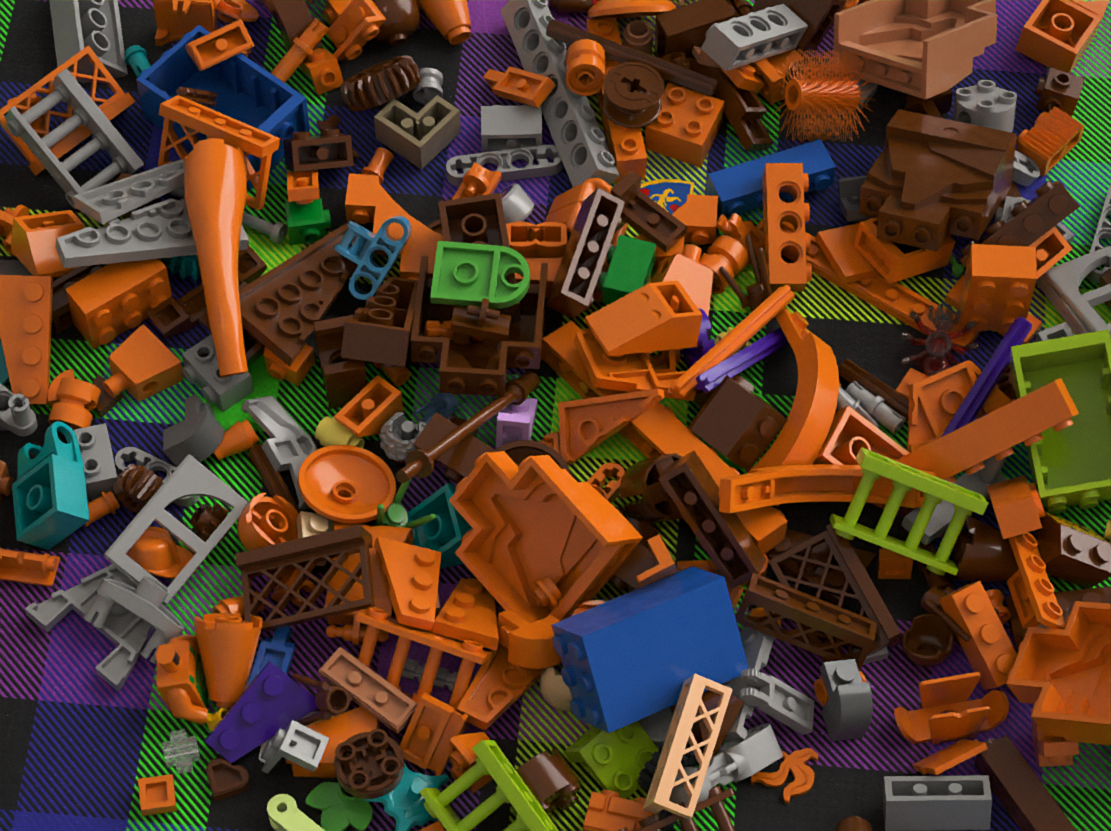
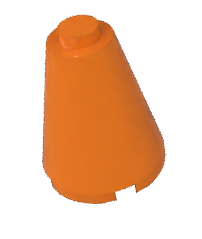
M235 613L204 614V620L199 616L194 617V627L208 696L210 700L216 701L217 707L231 708L247 687L262 630L263 619L261 617L251 615V622L242 621L241 614Z

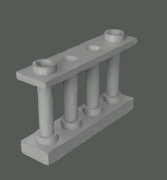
M66 68L55 77L52 83L54 91L22 115L13 106L9 109L5 119L10 132L16 137L20 136L64 190L68 203L74 209H77L74 206L73 195L103 186L119 173L133 176L140 171L144 162ZM59 102H67L73 109V116L46 136L40 138L29 124ZM80 125H86L93 134V139L67 159L60 162L49 148ZM98 150H106L113 158L112 164L80 187L69 172Z

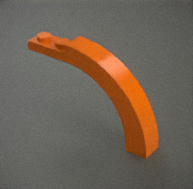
M786 308L782 309L775 318L796 356L798 366L796 395L787 422L772 446L752 469L786 465H812L827 438L836 411L839 394V373L833 350L806 328L809 323L799 312L795 311L792 314Z
M839 464L786 465L750 469V473L720 478L718 492L720 499L719 512L735 513L797 502H851L863 476L862 468L859 465ZM920 470L935 476V472ZM881 476L879 480L876 479L866 503L886 504L894 488L893 480ZM912 488L910 492H906L900 506L910 508L921 507L925 499L922 496L924 492Z

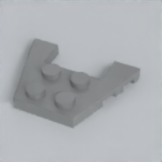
M111 564L81 579L80 584L66 591L61 589L52 593L50 599L40 604L34 602L25 608V612L29 618L46 632H49L71 610H74L83 617L98 596L97 589L105 578L122 582L134 588H137L138 583L115 564ZM116 604L106 619L104 626L101 629L95 628L118 647L99 663L95 669L102 679L119 691L122 689L140 656V652L144 649L155 628L154 625L124 606ZM99 612L96 614L95 618L90 622L92 626L94 621L98 617Z

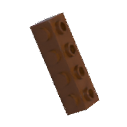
M1049 180L1035 191L1037 196L1028 203L1023 200L1011 209L1012 216L1002 223L999 219L985 230L987 235L977 242L976 239H973L960 249L962 255L958 257V260L966 269L971 244L1028 247L1080 206L1060 181L1052 183Z
M597 188L582 202L545 306L571 319H574L582 311L587 312L594 300L593 292L595 286L598 284L603 272L602 266L608 256L610 247L613 245L611 243L613 235L622 220L620 215L625 201Z
M692 451L669 464L658 479L664 491L672 498L679 509L684 521L689 524L697 536L701 547L708 553L716 565L720 576L725 577L727 584L733 589L748 581L752 572L759 574L766 562L765 557L736 513L719 512V487L696 452Z

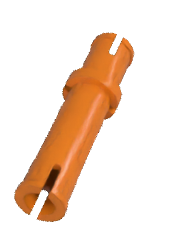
M315 17L299 38L295 37L293 40L294 45L270 73L286 83L308 55H313V49L330 29Z

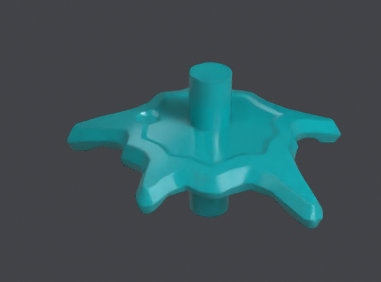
M404 762V774L395 789L384 796L364 800L383 803L385 813L396 820L395 831H410L415 825L423 826L427 821H439L438 818H433L423 805L425 799L420 794V791L423 788H438L440 790L449 781L447 774L427 776L422 773H415L409 770Z

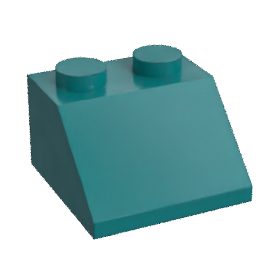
M449 483L445 484L407 513L408 522L429 514L436 515L434 520L414 528L412 545L442 552L440 569L464 564L455 552L462 544V537L469 530L473 529L449 502L456 492V485Z

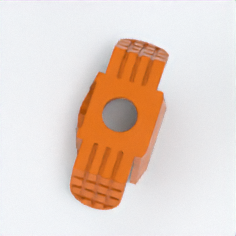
M980 672L921 681L919 683L922 709L907 711L902 706L894 709V715L901 733L912 744L932 741V745H936L946 741L975 738L980 732L995 729L1008 715V698L1003 691L992 690L981 699L967 701L981 678Z

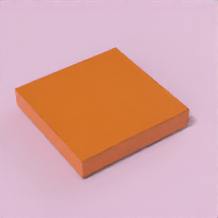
M860 223L820 231L815 238L843 284L876 277V275L880 274L853 246Z

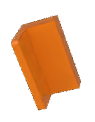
M660 534L647 540L650 554L656 566L636 576L638 588L677 573L675 563Z

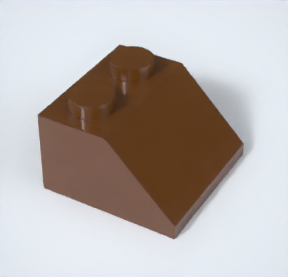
M726 375L688 428L726 458L749 472L787 422V419L772 405Z

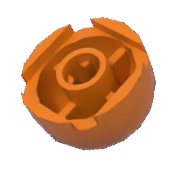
M260 493L245 505L238 518L237 534L247 551L298 539L297 517L299 513L291 503L278 495L271 498L264 496L266 493Z

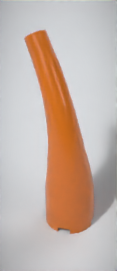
M209 138L195 143L193 150L188 156H185L184 199L196 246L220 377L248 372L238 282L239 243L246 203L247 161L244 152L239 146L235 149L230 145L224 144V139Z

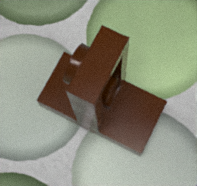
M631 170L611 189V195L625 201L620 215L622 220L618 230L628 223L651 242L656 243L664 252H667L687 233V226L640 191L641 177Z

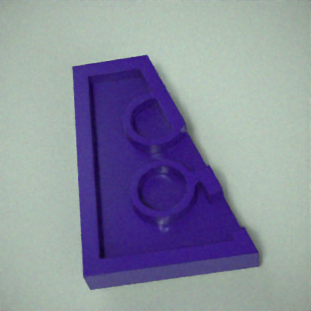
M268 661L206 737L204 742L230 763H233L275 736L279 728L284 730L292 720L298 721L317 709L315 697L271 661Z

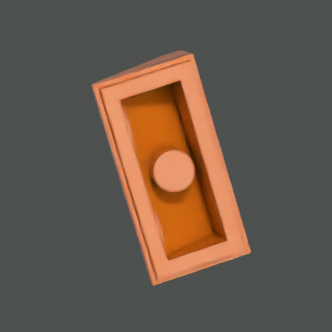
M239 19L187 43L185 49L201 72L253 48L255 45L242 19Z

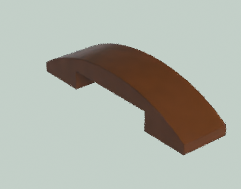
M249 245L248 249L240 250L238 254V282L240 286L244 281L247 284L255 281L267 269V265ZM199 285L177 301L171 296L146 313L147 317L164 337L176 335L201 324L199 318L207 312L203 285Z

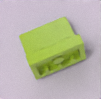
M636 721L611 733L593 726L568 747L564 753L571 763L584 762L604 790L615 791L620 794L621 798L627 799L640 787L637 781L638 777L641 776L639 774L645 768V763L652 759V754L655 751L658 752L659 749L640 723Z

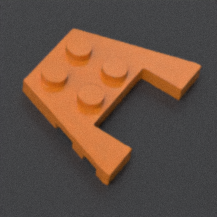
M589 328L576 333L574 344L594 387L624 392L658 388L664 390V397L676 399L670 391V386L686 371L656 374L646 353L625 354L620 357L607 356ZM694 389L686 398H681L680 400L693 401L696 390Z

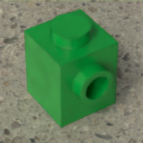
M321 198L315 199L309 204H296L295 201L284 202L290 245L313 244L326 236V228H331L329 209L323 210Z

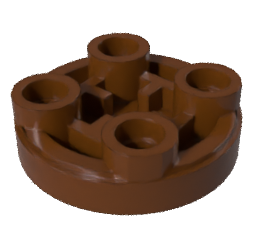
M373 729L370 732L356 734L345 742L340 743L336 748L334 760L336 778L340 786L352 796L363 799H374L384 796L395 789L403 777L405 765L402 750L397 742L382 729Z

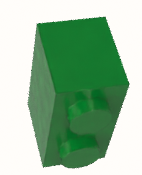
M619 235L617 245L610 247L608 252L607 264H610L608 272L603 271L600 276L598 289L603 290L602 303L611 304L648 284L656 258V243Z

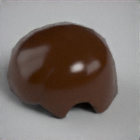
M935 614L918 615L913 618L910 628L903 633V652L907 658L917 665L926 667L936 666L946 661L953 650V630Z

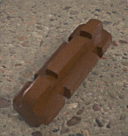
M179 87L176 90L178 95L205 107L213 108L216 106L215 100L218 96L215 92Z

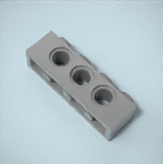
M783 3L754 13L750 12L741 17H734L728 21L714 23L705 34L706 40L701 49L725 71L795 49L808 25Z

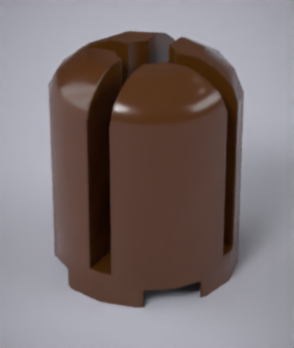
M678 453L662 455L635 463L627 469L621 480L620 498L640 494L643 496V499L624 505L625 510L631 517L636 520L649 521L651 524L682 519L679 509L672 498L664 491L658 478L669 464L683 456L677 455Z

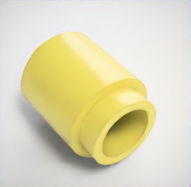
M324 417L315 431V438L324 447L330 445H351L363 448L365 444L363 437H357L338 423L334 417Z

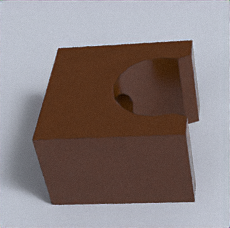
M353 315L313 322L317 356L329 409L344 407L367 385L364 361L341 357L344 323L348 318L353 319Z

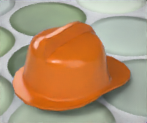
M156 526L148 527L126 553V555L150 574L175 579L194 556L188 549L176 545L168 531Z

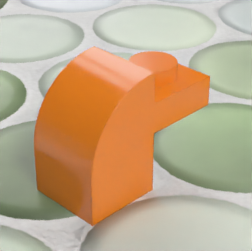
M510 609L498 613L499 643L508 649V661L520 667L533 669L548 668L562 663L561 657L555 651L552 643V638L554 637L552 624L559 622V620L551 615L529 623Z
M1031 717L1032 738L1038 766L1073 765V755H1079L1078 742L1066 741L1064 737L1045 735Z

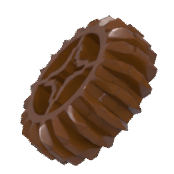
M403 55L393 59L390 58L347 78L340 87L341 96L351 111H364L378 105L380 106L408 93L409 90L418 86L421 81L419 68L411 56Z

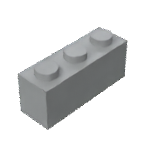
M989 775L884 776L883 814L885 831L990 830L992 796Z

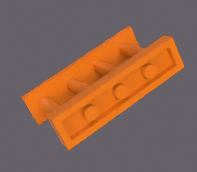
M369 607V609L356 614L355 621L367 624L358 660L367 667H370L380 629L399 636L386 681L400 691L402 687L399 683L411 642L415 641L430 647L418 691L414 692L413 695L401 691L417 704L424 693L431 695L443 651L462 658L449 703H447L455 708L454 711H456L467 691L475 663L482 665L490 659L492 652L483 650V645L476 641L464 640V642L432 633V631L398 624L397 619L389 617V612L381 608ZM465 723L461 734L470 728V723Z

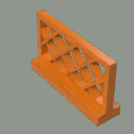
M89 45L0 109V125L30 163L28 167L35 176L43 171L45 167L20 136H14L6 125L7 121L4 114L13 106L25 113L31 108V94L34 92L47 94V96L54 91V86L52 85L54 78L71 65L72 70L70 73L75 79L91 81L90 97L95 103L101 104L98 107L109 121L136 102L129 92L124 93ZM85 55L93 65L92 76L77 73L78 60ZM49 82L48 89L41 88ZM97 82L107 84L114 95L108 100L96 98ZM25 100V106L18 105L20 102ZM68 104L67 113L48 110L43 114L45 115L44 130L34 129V131L40 136H46L50 133V116L67 120L73 116L72 108ZM80 125L49 149L59 159L92 133L86 125Z
M180 95L160 103L159 115L164 117L158 167L171 163L169 161V154L172 147L175 148L180 159H185V156H188L181 142L189 139L193 146L199 142L196 136L199 132L205 134L207 139H224V143L235 149L239 146L243 152H246L244 154L247 161V181L250 180L256 190V197L248 195L246 191L245 205L257 210L264 208L272 153L279 149L280 138ZM174 122L181 125L186 134L185 137L178 138L173 129ZM251 154L261 158L260 170L258 172L254 171L247 158L248 155Z

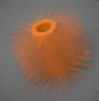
M798 49L797 60H800V73L798 71L799 61L796 63V67L793 62L792 71L794 78L791 75V71L789 73L787 69L786 71L791 80L787 82L782 77L787 85L786 88L784 86L781 87L785 89V93H783L784 96L780 97H785L783 98L785 99L783 103L787 105L786 109L792 110L788 118L789 125L793 117L792 130L794 132V119L797 114L796 129L798 121H800L803 140L806 126L809 130L811 129V132L808 131L809 140L811 134V141L812 133L819 137L820 128L822 141L823 132L825 141L826 128L828 139L829 135L831 139V134L835 133V136L836 134L837 137L839 135L838 139L840 140V125V133L842 129L844 142V118L846 119L845 128L847 132L848 123L852 127L851 114L855 123V119L858 121V114L855 109L861 112L858 104L862 103L859 102L860 98H862L860 95L865 94H860L864 91L860 92L859 88L861 86L858 87L857 84L865 72L857 80L855 78L853 81L856 70L854 68V72L851 74L852 63L850 62V67L848 64L846 65V53L845 57L843 54V63L841 56L839 58L838 54L836 66V58L835 63L833 62V50L831 61L829 59V63L828 50V57L827 52L826 56L825 53L823 56L824 63L823 59L821 61L819 54V64L816 57L815 65V57L812 62L811 49L808 65L807 60L804 65V57L807 59L808 55L803 54L802 62L801 51L799 58ZM848 67H849V69H850L849 78H848V76H847V74H848V72H849ZM799 124V126H798L797 136L800 135V133H799L800 124Z

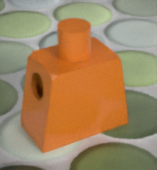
M685 244L682 254L675 253L662 260L651 283L678 280L697 308L703 309L708 316L714 273L710 268L699 264L701 248L692 244Z
M143 324L110 354L108 360L112 376L102 382V385L112 398L127 390L136 400L142 401L184 379L182 364Z

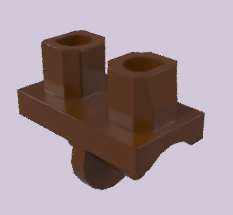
M482 298L481 307L454 305L450 332H453L454 343L466 345L470 343L471 336L483 338L482 346L488 350L498 351L501 341L508 340L511 316L499 314L500 311L488 309L489 299Z

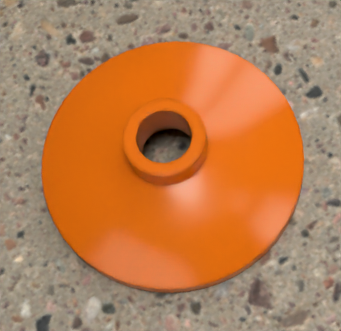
M215 0V9L218 11L217 17L224 22L233 23L234 20L242 19L243 22H255L259 17L258 11L245 0Z

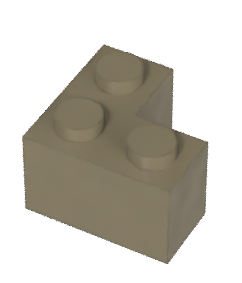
M438 95L418 113L393 99L374 116L376 140L421 170L461 133L460 110Z

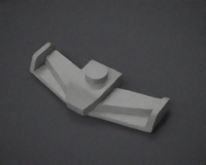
M272 395L245 400L241 409L245 413H249L271 438L266 439L262 446L267 458L276 472L290 470L300 502V510L310 509L300 494L298 475L303 461L311 453L318 450L311 436L305 433Z

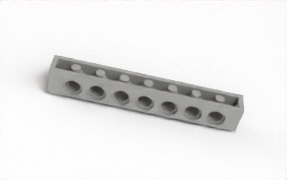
M509 0L500 12L524 70L549 77L556 85L541 104V111L572 186L580 185L589 178H600L610 185L620 176L615 166V159L607 147L605 135L599 128L595 112L590 107L587 97L575 94L566 85L567 46L564 42L546 35L547 26L550 20L554 19L547 5L548 1Z

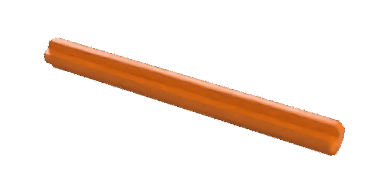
M787 285L779 287L672 383L670 391L673 393L674 398L678 400L686 398L696 389L695 385L698 384L696 377L732 356L784 309L795 297L791 287Z

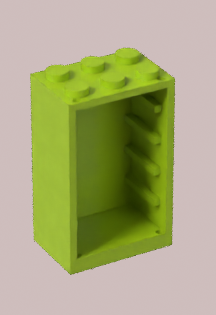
M1109 329L1011 346L1010 366L1017 399L1061 378L1079 414L1071 417L1072 425L1056 433L1053 427L1041 432L1044 439L1026 447L1032 479L1044 511L1050 514H1059L1065 512L1066 507L1079 505L1080 509H1088L1098 506L1099 501L1110 500L1111 338Z

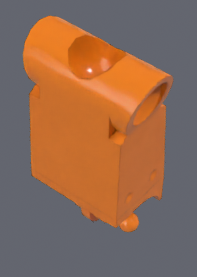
M333 521V530L359 525L360 523L348 524ZM360 524L372 535L373 548H369L375 607L388 611V616L396 619L389 596V582L387 577L383 576L381 570L382 560L380 554H376L374 544L378 536L412 545L414 528ZM360 552L349 555L342 567L353 573L361 562ZM339 569L328 586L339 592L350 576ZM356 581L345 598L350 602L364 599L363 586ZM328 590L326 594L324 608L327 607L335 597V595L329 592ZM365 609L327 617L328 624L345 626L336 627L335 625H329L325 631L326 635L330 638L342 637L344 641H352V645H360L363 642L367 624L355 621L357 613ZM380 629L378 641L385 642L388 640L389 634L387 631Z

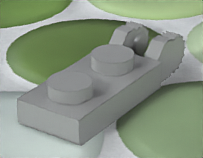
M748 668L742 670L741 681L750 687L760 688V691L755 688H743L740 691L739 698L746 705L758 707L759 710L802 735L813 731L814 700L772 675L768 676L756 669Z

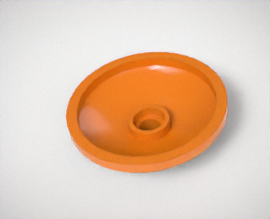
M600 0L589 9L587 14L588 19L615 16L616 19L647 17L676 9V5L670 0Z
M330 445L314 451L303 461L298 475V488L304 501L316 513L336 522L358 524L376 519L379 504L384 505V513L388 510L395 497L396 481L389 466L374 453L351 445Z

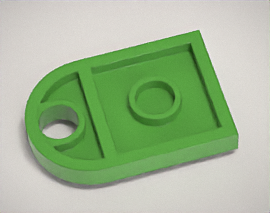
M449 241L437 242L430 295L431 303L481 307L482 298L489 299L488 308L501 309L518 303L526 295L530 286V269L526 259L516 250L497 245ZM511 273H518L523 277L522 281L517 284H510L505 278Z

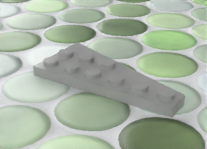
M170 198L133 211L129 218L123 220L114 218L108 221L106 226L98 229L87 227L56 239V250L64 268L197 255L185 199L176 200ZM241 226L239 250L248 249L249 238L243 226Z

